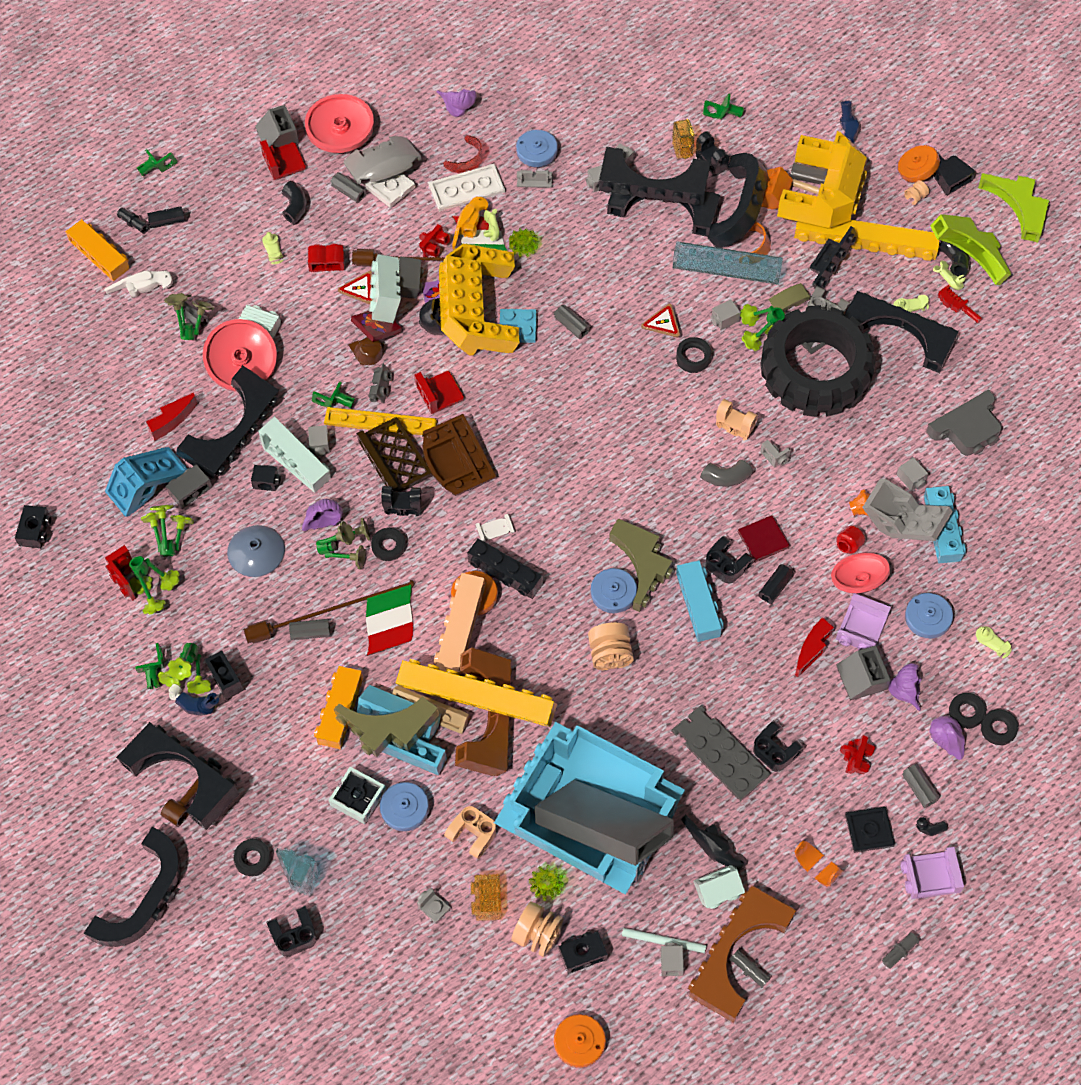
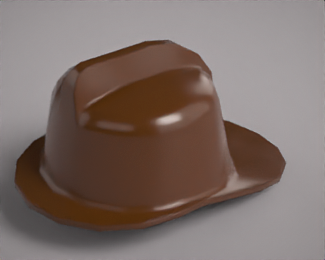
M366 337L349 344L360 365H376L383 357L384 344L379 340L372 342Z

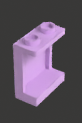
M853 594L844 620L838 630L836 640L843 646L851 645L858 650L876 646L891 607L858 594Z
M954 847L946 848L945 852L913 857H910V854H905L903 861L900 862L902 874H906L907 877L905 889L907 894H911V899L961 893L964 888Z

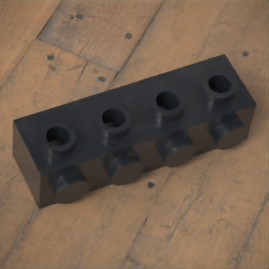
M479 538L467 552L470 565L483 570L492 578L495 577L505 586L514 588L523 596L533 599L543 585V575Z

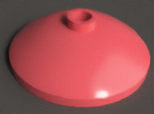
M858 553L839 561L832 570L831 578L833 584L844 592L853 594L865 593L878 588L887 580L890 574V567L888 561L878 554Z

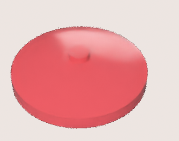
M335 94L324 97L311 106L305 117V129L309 140L319 149L332 153H344L359 148L370 138L374 129V119L370 107L363 100L352 95Z
M245 319L226 321L214 328L204 343L203 362L210 378L224 389L237 392L231 386V381L242 365L265 381L270 378L275 369L277 360L275 343L268 331L253 321Z

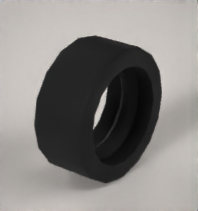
M689 337L679 343L676 352V362L682 370L689 373H698L704 371L709 366L711 348L705 340L698 337ZM689 348H697L704 352V358L698 362H690L683 357V352Z

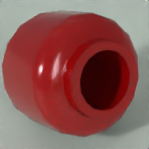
M847 526L838 534L836 538L837 546L843 553L853 554L864 545L865 536L862 530L856 526Z

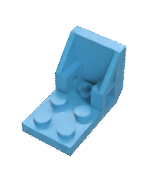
M169 447L124 457L115 464L105 493L123 515L127 517L136 512L154 495L158 484L170 482L172 479L178 478L187 468Z

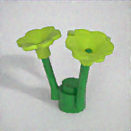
M749 304L743 306V309L740 310V317L744 325L754 326L756 321L759 320L760 314L768 313L766 317L768 323L758 333L744 332L741 339L748 349L758 351L762 345L759 340L760 335L763 333L768 335V331L775 322L779 320L784 321L785 314L781 308L770 306L767 309L757 311L756 306Z
M174 505L152 506L150 510L157 512H151L141 517L143 523L150 522L151 528L154 529L158 552L161 557L175 556V551H179L180 537L182 531H184L185 524H194L192 518L182 515H171L172 521L177 522L176 529L178 531L175 544L173 540H167L166 511L174 508ZM159 519H161L162 537H163V540H162V541H161V539H160V535H159V531H158V527H159V525H158V520H159Z
M141 556L133 558L129 566L133 570L135 577L130 579V587L132 592H136L138 595L145 592L148 604L144 606L143 614H154L162 610L166 602L165 600H155L154 596H151L149 590L152 588V578L145 576L149 571L148 568L151 567L160 575V588L167 591L172 590L179 583L178 577L180 572L177 570H169L167 573L162 572L149 558L145 560Z
M186 643L179 658L168 663V672H159L158 674L159 681L162 684H166L168 687L176 684L180 687V680L191 676V663L196 661V677L194 681L187 683L188 692L203 694L211 691L210 681L203 680L201 676V655L198 654L199 647L194 643Z

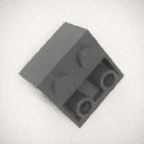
M286 105L269 109L255 125L260 140H266L269 146L272 145L273 149L292 142L295 144L299 143L296 128Z
M877 646L858 650L836 664L850 701L888 690L891 680Z

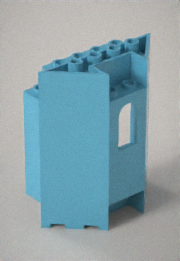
M555 722L543 743L537 745L532 761H527L523 776H519L513 786L515 789L512 794L508 793L505 797L504 807L494 823L626 894L629 888L637 882L639 875H643L645 872V865L651 855L635 866L535 824V805L572 780H576L673 819L677 810L676 806L683 796L685 789L664 779V771L580 726L576 725L572 731Z

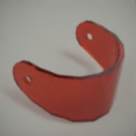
M471 135L464 137L466 143L479 150L475 157L459 163L444 161V168L457 174L477 169L482 162V143L478 138Z

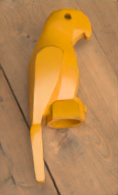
M475 196L460 212L452 244L453 250L456 249L458 238L461 234L468 238H473L476 235L480 211L488 209V201L484 197Z

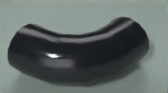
M291 180L282 189V195L289 200V205L282 214L287 221L294 225L305 213L307 201L304 191L297 183Z
M941 241L938 250L946 254L951 260V273L957 277L960 275L966 276L970 264L968 254L948 242Z

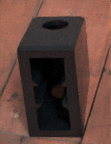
M939 155L940 164L933 177L946 196L973 181L975 175L973 168L957 156L953 155L945 160Z

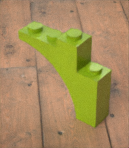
M982 173L978 188L991 192L1003 199L1013 209L1019 220L1021 239L1038 243L1049 200L1032 196L1036 179L1018 176L1017 181L1009 178Z
M941 214L930 225L937 240L948 242L970 255L987 272L995 285H1001L1011 275L1010 270L998 251L1001 246L994 233L978 231L971 217Z

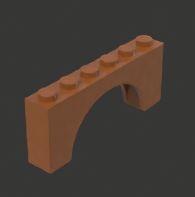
M470 648L460 655V672L475 676L481 682H484V679L494 681L496 686L503 687V684L510 685L512 673L511 660ZM488 711L487 727L482 738L478 742L466 741L456 746L455 766L490 776H499L507 772L509 716Z
M752 885L748 891L744 890L745 893L741 895L739 908L734 907L729 916L732 920L729 925L722 927L719 933L721 939L718 944L714 942L708 952L711 954L708 961L703 960L698 969L700 972L697 979L693 978L688 986L691 999L732 1023L735 1022L745 1003V1000L732 988L727 976V957L732 947L741 937L755 930L774 929L785 933L796 913L795 909Z

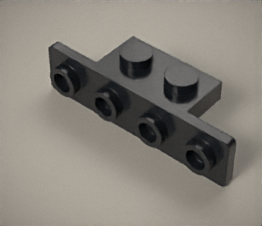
M850 226L840 243L828 239L810 265V270L818 274L812 283L814 289L817 286L824 288L827 285L829 277L835 273L841 259L846 257L848 249L856 242L857 233L854 227Z

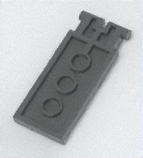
M700 705L687 716L692 721L691 723L683 719L671 732L675 736L680 734L686 740L685 746L741 802L770 776V773L715 718L710 720L704 714L705 708Z

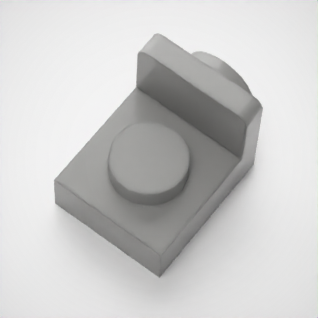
M766 440L762 443L760 452L775 468L778 465L783 466L789 461L791 450L786 448L779 453L776 445Z
M432 888L428 891H423L417 899L418 908L435 924L450 910V907L435 894Z

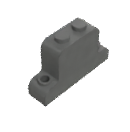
M988 389L929 423L926 433L931 439L936 441L949 438L960 453L965 456L972 455L973 453L975 455L979 454L985 446H993L999 441L998 436L1001 425L990 413L994 409V395Z

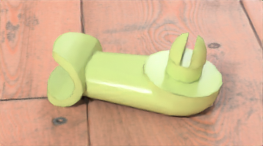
M493 209L492 212L488 210L484 212V219L489 224V230L484 231L483 234L485 237H490L491 241H496L499 238V226L496 219L497 209Z
M267 232L262 241L268 253L269 261L283 258L277 235ZM283 260L272 262L271 264H279L283 262Z
M942 260L940 262L941 267L936 265L933 268L935 272L941 274L953 289L961 290L964 287L963 282L966 279L964 275L957 277L948 270L949 266L946 261Z
M919 295L915 299L899 298L893 305L902 307L909 312L920 309L924 311L925 306L927 310L929 309V300L926 295Z
M983 626L977 629L976 638L981 644L997 652L999 657L1003 653L1006 654L1002 658L1010 655L1012 648L1008 641L1004 642L989 627Z

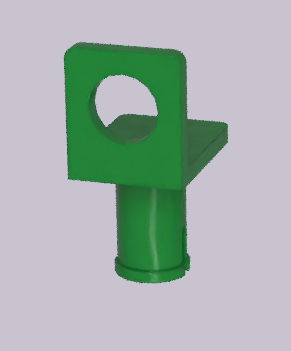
M728 93L721 105L705 100L703 115L722 119L724 114L728 113L740 118L744 107L731 104V94ZM707 107H714L716 113L709 112Z
M146 149L145 151L149 156L148 160L136 168L144 176L154 168H158L162 173L177 164L178 161L172 152L156 161ZM172 159L168 165H164L166 160Z
M340 381L331 398L315 391L312 393V402L326 408L332 407L337 402L351 409L356 398L341 392L342 382Z
M155 643L158 662L135 666V670L138 673H145L147 689H153V686L155 688L160 687L157 671L164 668V661L159 643Z

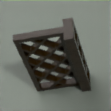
M397 417L367 432L361 430L356 433L360 446L385 486H393V491L401 492L432 476L430 469ZM394 424L397 425V433L387 432L388 427ZM376 433L382 435L380 442L372 440L370 436ZM385 436L395 438L393 445L383 443ZM398 438L407 441L405 447L396 446ZM381 447L391 449L389 456L380 453ZM394 450L403 451L401 459L392 457ZM407 453L415 454L414 462L404 460ZM390 461L400 463L398 470L389 468ZM403 464L412 466L410 473L401 471ZM415 467L425 470V473L421 475L413 474ZM399 475L409 477L408 481L402 485L397 480Z

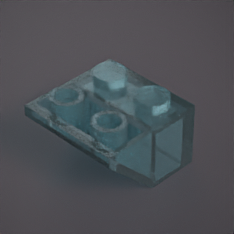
M277 848L276 854L291 890L311 897L320 876L315 859L308 855H303V857L296 855L293 850L284 848V850Z

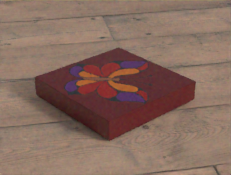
M369 311L351 317V322L372 342L400 334L402 330L395 321L389 323L372 320V312Z

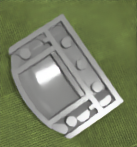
M393 136L389 137L390 141L382 142L372 148H366L362 152L356 149L343 163L357 184H362L361 179H370V182H375L395 176L413 166L412 162L416 158L420 161L421 156L406 137Z

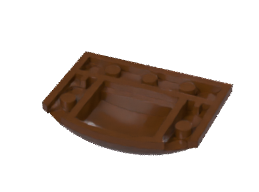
M464 414L423 431L422 448L427 466L437 482L454 496L496 478Z

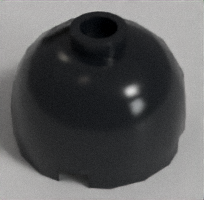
M440 298L428 301L421 307L419 312L420 326L432 335L445 334L441 330Z

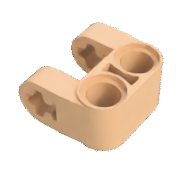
M723 399L717 410V427L727 430L726 432L734 436L738 435L743 440H747L756 426L758 415L751 411H748L745 415L732 409L733 403Z
M468 806L453 820L444 836L455 842L466 828L478 837L469 853L475 858L480 859L496 836V825L490 817L475 807ZM470 815L475 817L473 821L465 820ZM484 827L492 828L488 833L482 831Z

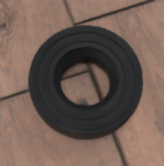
M383 528L374 534L371 548L378 559L393 561L403 555L406 542L399 530ZM385 539H393L396 542V546L394 549L387 551L381 547V543Z
M961 693L955 696L949 706V716L955 718L960 726L966 729L975 728L980 725L986 714L984 702L980 697L972 693ZM964 704H969L974 708L975 714L972 717H964L960 713V707Z
M996 709L988 712L983 718L981 732L988 742L994 745H1006L1015 739L1018 732V723L1010 712ZM995 721L1004 722L1007 726V731L1004 734L995 733L992 729V723Z
M258 839L245 840L234 851V865L245 876H258L266 871L270 865V850L264 842ZM249 851H257L260 854L259 861L254 865H248L244 861V857Z

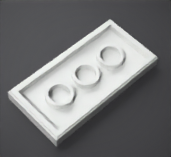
M495 164L428 182L439 212L468 204L475 196L488 198L505 193V188Z

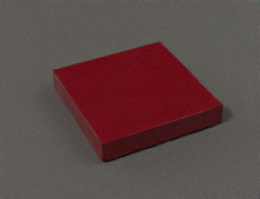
M772 515L739 528L737 531L750 555L754 558L755 563L789 549L790 546Z

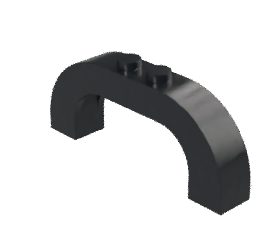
M750 153L731 155L727 169L736 179L745 177L746 179L735 212L728 219L711 225L708 240L716 248L729 246L741 239L752 228L759 216L768 184V172L759 160Z
M153 826L141 845L144 850L160 859L161 869L157 878L129 919L120 923H110L95 915L84 932L87 939L107 947H120L131 944L145 935L155 920H160L164 912L162 910L163 907L174 898V890L178 885L181 875L180 856L171 839Z

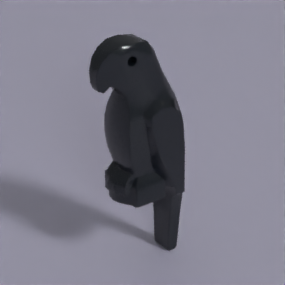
M686 814L682 817L681 821L689 830L694 840L714 862L721 863L726 867L732 865L738 872L746 866V858L742 854H734L730 843L718 834V828L714 824L702 830Z

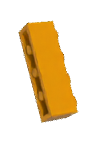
M81 219L65 231L68 240L112 281H115L130 269L128 258L123 253L120 254L112 243L106 242L105 237L101 233L95 232L94 227L90 223L87 224Z
M339 666L337 672L333 673L331 680L333 684L332 689L327 691V704L321 710L320 719L322 720L320 726H316L314 733L318 745L341 750L348 725L344 726L336 720L334 708L340 703L353 711L363 681L362 671Z

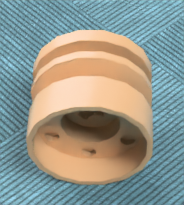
M605 623L595 626L588 632L594 668L598 670L624 668L633 662L627 625L622 623Z
M531 901L520 916L511 941L526 947L532 940L531 951L535 953L540 947L539 955L545 957L559 938L564 918L558 915L553 921L554 912L552 911L543 918L544 907Z

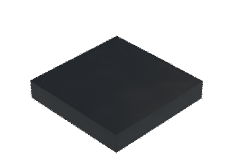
M886 806L845 813L854 853L895 846Z

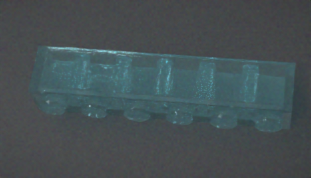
M676 241L673 268L779 285L783 258Z

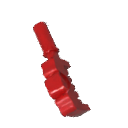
M950 285L945 286L938 292L937 297L940 298V301H943L942 304L946 308H951L956 313L962 310L976 323L982 321L983 318L973 311L971 307L967 306L969 300L966 299L964 301L960 296L958 297L954 291L952 292Z

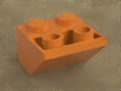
M782 166L767 170L768 184L761 207L771 210L779 208L783 189L790 190L793 179Z

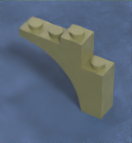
M617 519L609 533V541L623 550L635 567L638 577V590L633 601V610L640 612L642 607H647L650 601L648 596L651 591L655 592L658 582L664 584L666 579L669 580L674 571L672 569V560L658 555L661 547L658 535Z
M423 696L408 708L387 715L375 716L357 713L340 703L334 708L336 720L344 726L346 724L352 728L351 731L360 738L361 749L367 755L373 754L375 757H378L391 741L399 749L404 748L409 751L439 716L438 708Z

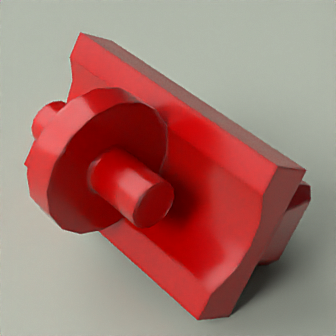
M439 224L428 233L422 232L419 235L421 240L419 247L423 252V257H437L441 251L438 245L440 243L447 245L450 242L449 234L444 232Z
M862 735L861 739H855L854 742L848 741L847 745L840 747V752L844 754L843 760L848 761L846 773L852 774L856 772L865 774L869 771L870 763L862 760L863 755L869 758L875 750V746L867 742L869 737Z

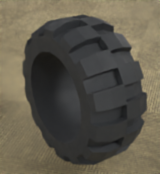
M821 305L807 306L806 311L800 312L798 308L784 315V321L779 320L775 322L768 331L767 339L763 344L760 362L761 375L766 380L765 386L774 398L780 396V404L792 412L797 408L804 411V416L817 417V413L825 412L826 417L842 412L843 406L847 409L853 407L861 400L862 394L868 391L876 362V356L873 353L875 347L872 339L867 332L863 333V325L853 316L850 319L845 317L843 310L831 307L830 311L822 310ZM823 342L837 349L847 360L850 369L835 379L826 381L812 380L796 372L789 364L786 355L790 350L802 343Z

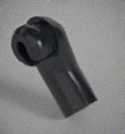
M920 817L917 820V829L928 836H934L948 830L944 821L932 825L924 817Z

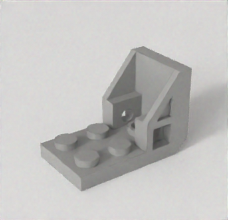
M879 479L862 507L878 530L891 538L936 541L953 512L949 506L919 505L910 493L887 479Z

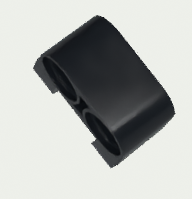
M708 131L701 133L696 141V158L710 161V172L713 174L711 175L713 177L728 168L729 155L724 149H717L714 145V137Z
M382 486L381 501L385 514L390 515L391 513L398 516L420 515L421 488L411 487L410 492L393 491V486Z
M722 536L707 552L705 566L721 581L730 584L735 582L751 567L754 558L745 553L735 563L724 554L730 548L732 541L726 536ZM715 559L718 562L713 563L710 560ZM731 571L733 572V574H727L725 572Z
M774 720L756 737L753 753L772 771L779 772L791 764L803 752L805 747L797 740L785 751L777 745L773 739L782 730V726ZM763 744L767 749L762 750L758 745ZM779 758L782 762L775 763L772 759Z
M306 905L296 909L302 924L300 927L282 934L277 918L266 922L278 951L285 957L300 953L316 944L315 929ZM309 933L312 935L307 941L301 940L304 934ZM291 942L292 944L288 949H283V943Z

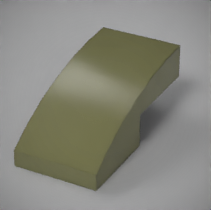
M800 283L779 292L768 300L774 308H781L785 312L792 306L797 307L811 297Z

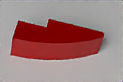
M194 393L161 407L160 411L162 414L146 421L155 441L174 430L190 415L198 404Z
M823 617L814 625L802 645L796 666V677H799L825 652L826 644L824 642L832 635L834 627Z

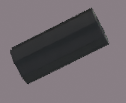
M182 206L147 213L150 228L185 221Z
M780 564L759 591L758 596L765 602L772 604L793 577L794 572L784 564Z

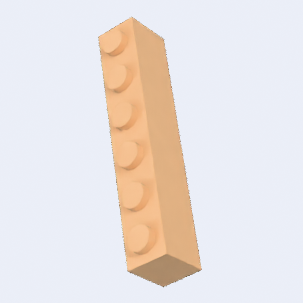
M461 573V577L456 580L455 590L457 591L455 597L452 596L449 606L452 609L450 615H447L445 618V634L442 633L439 640V645H441L440 652H436L434 664L440 667L439 670L446 672L447 669L457 671L458 675L461 676L460 655L468 650L486 585L485 579L482 577Z

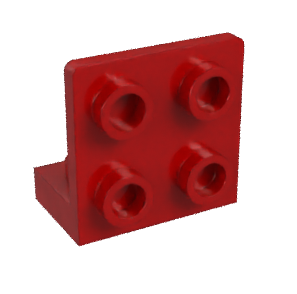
M266 140L260 141L262 155L273 180L306 169L294 142L273 149L272 145L269 146Z
M449 371L429 379L427 377L424 378L421 372L414 374L416 388L431 414L464 400L460 389Z
M123 545L105 557L108 564L105 567L110 573L109 576L112 581L119 585V589L124 597L127 598L129 596L133 601L136 598L129 583L123 576L132 572L129 566L132 557L129 550Z

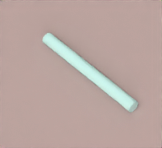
M623 928L622 936L662 945L677 943L683 949L705 953L706 945L627 928Z

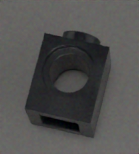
M254 465L251 477L253 489L275 491L276 485H280L281 474H278L277 467Z

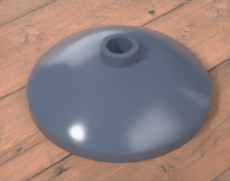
M261 525L249 526L240 530L231 539L227 550L228 560L233 569L248 577H260L271 573L280 565L285 553L284 542L281 536L275 530Z

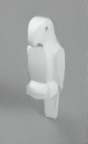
M143 271L105 288V292L109 294L127 288L131 298H136L139 293L150 292L159 285H162L164 289L169 288L173 284V280L168 271Z

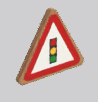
M367 271L338 288V292L370 305V302L373 301L370 298L372 272Z
M667 304L641 324L642 329L676 338L680 336L671 304Z

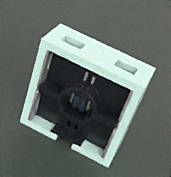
M349 767L341 780V787L337 786L329 798V804L333 808L365 824L381 800L386 788L384 784Z

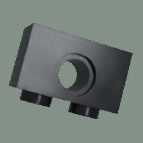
M24 505L15 535V540L19 546L41 549L42 543L46 542L47 526L51 525L52 516L46 507Z
M222 650L204 659L209 672L226 700L244 691L240 680Z
M586 932L581 935V938L576 940L567 939L558 946L567 974L607 960V953L599 932ZM579 948H585L588 952L585 955H579L576 951Z

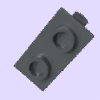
M382 363L381 367H377L374 370L372 383L377 385H372L368 397L371 402H376L378 399L385 403L386 397L389 394L388 386L392 380V372L384 363Z

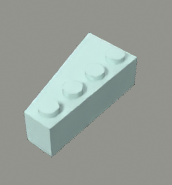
M378 254L376 261H373L371 271L374 274L371 276L370 284L373 285V288L370 291V298L373 301L370 302L369 312H372V320L393 323L401 300L399 296L400 276H398L399 258Z
M276 417L258 431L263 449L314 493L331 479L329 467L325 463H321Z

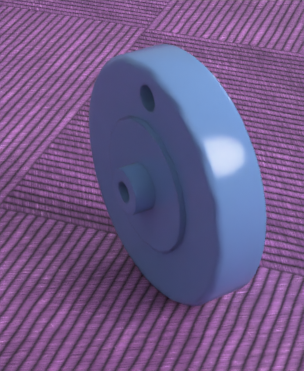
M530 130L522 134L517 140V156L522 163L528 166L542 167L548 165L557 156V141L547 131Z
M609 568L599 572L594 577L591 583V598L600 610L607 613H621L633 605L637 593V584L631 574L622 569Z
M922 593L909 601L905 611V621L914 634L928 639L938 638L949 630L953 621V610L948 601L942 596L934 593Z
M409 782L394 784L382 795L380 801L381 816L384 822L394 830H414L422 825L428 816V797L424 790L416 784Z

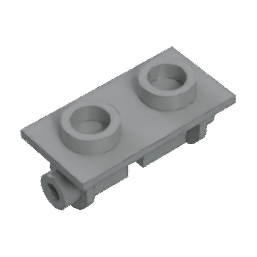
M520 169V171H517V187L552 188V172H548V170L533 172L532 170Z

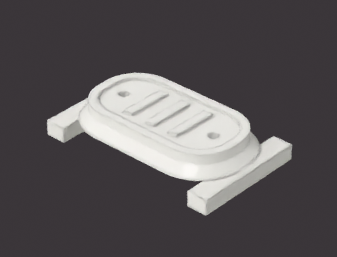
M508 514L504 515L505 519H497L484 523L481 526L479 523H476L480 539L486 542L485 539L502 536L509 531L511 534L515 533Z

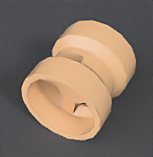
M920 180L914 183L913 187H909L904 191V196L907 200L911 197L915 200L912 202L913 205L929 194L927 185Z

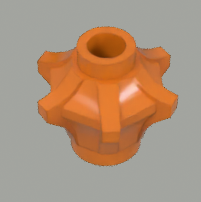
M864 489L861 490L856 498L849 501L854 516H868L862 507L870 494Z

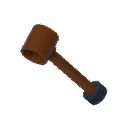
M211 757L208 758L209 767L222 768L217 760ZM198 778L180 801L170 799L161 810L160 815L177 827H180L183 823L182 820H186L189 816L185 806L197 793Z

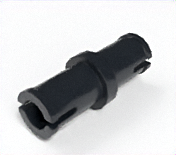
M124 207L117 211V217L127 222V225L131 228H136L142 234L149 230V224L139 219L138 215L130 213Z

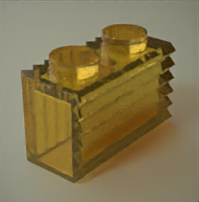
M689 119L674 121L672 144L676 158L687 159L693 156L695 135Z
M500 874L475 875V882H471V895L475 894V902H471L472 915H476V921L501 920Z

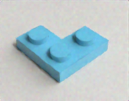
M500 309L501 325L519 327V343H535L536 309Z

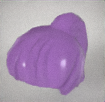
M463 89L460 92L436 91L443 98L447 111L454 117L463 116L466 110L473 106L477 97L475 90Z
M324 498L308 507L302 530L305 532L309 529L315 530L330 525L336 526L343 516L342 507L331 499Z
M908 664L899 670L895 678L891 679L889 691L898 700L908 702L920 711L918 684L921 682V678L918 675L919 666L917 664Z
M940 716L934 719L929 729L932 740L946 750L949 755L956 757L958 760L963 759L965 738L958 721L951 716Z

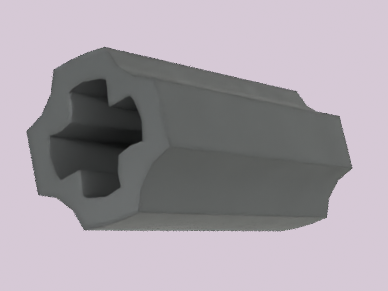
M793 163L790 177L821 185V183L824 184L828 170Z
M337 172L330 181L332 187L356 203H359L367 194L366 189L340 172Z
M187 300L185 301V306H183L185 320L192 323L195 327L198 308ZM205 314L201 318L199 330L209 322L208 316Z
M561 305L556 309L554 318L578 339H582L590 331L589 325L566 305Z
M329 619L289 623L291 641L330 637Z
M914 764L903 771V777L924 808L939 801L940 797L918 764Z

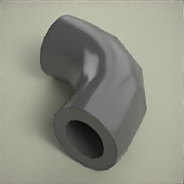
M739 460L729 468H720L710 462L703 469L700 478L715 486L730 487L746 480L753 473V469L744 460Z

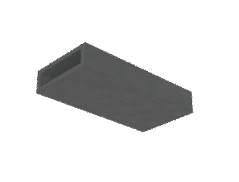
M572 780L535 805V824L635 866L673 838V819L576 780Z

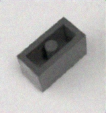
M400 256L398 275L400 276V297L416 298L418 292L421 293L423 283L420 282V278L423 275V267H421L420 259Z
M195 465L192 468H188L178 478L172 479L166 485L168 494L183 509L210 490L212 485L210 479Z

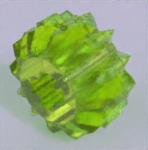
M519 228L518 231L513 230L512 235L509 237V248L514 252V255L518 254L521 258L525 254L528 258L529 253L534 255L535 250L538 248V237L535 235L534 230L529 231L528 228L525 230Z
M550 865L546 866V870L539 866V873L532 871L533 878L529 879V884L532 885L530 891L535 892L536 898H539L542 894L543 901L547 900V895H550V898L554 900V893L560 895V888L564 887V882L561 881L563 875L557 874V868L551 871ZM543 880H547V882H550V885L547 886L545 883H543Z

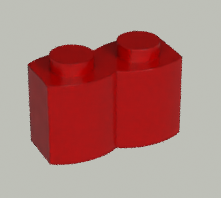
M336 243L327 246L320 244L308 246L309 272L344 271V246Z

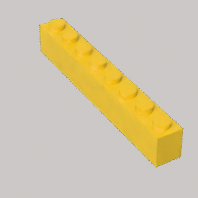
M850 220L831 228L799 221L796 223L794 238L802 242L814 241L818 244H825L828 239L840 243L850 226H852L857 233V239L850 247L855 250L867 249L871 252H887L889 255L900 254L908 258H923L927 261L936 260L939 240H937L933 232L856 220Z
M409 659V662L402 660L396 684L400 687L551 728L557 704L552 701L553 698L550 696L541 695L540 698L533 696L534 693L522 689V692L515 691V687L503 684V687L496 686V682L484 679V682L477 680V677L465 674V677L459 676L458 672L447 669L444 672L439 670L440 667L428 664L426 667L420 665L421 662Z

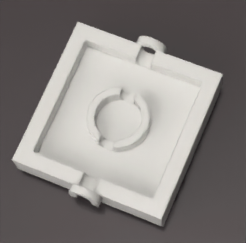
M402 173L375 182L369 181L366 184V189L389 208L415 188V183Z

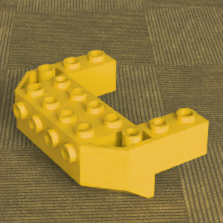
M837 131L834 142L801 135L797 145L795 162L826 168L828 172L824 184L821 183L818 196L783 189L777 217L826 228L850 221L852 214H856L857 203H859L866 179L867 170H864L867 157L840 131Z
M462 244L449 253L439 265L441 330L469 356L474 355L477 349L513 353L519 344V327L484 322L482 275L508 278L515 267L514 252Z

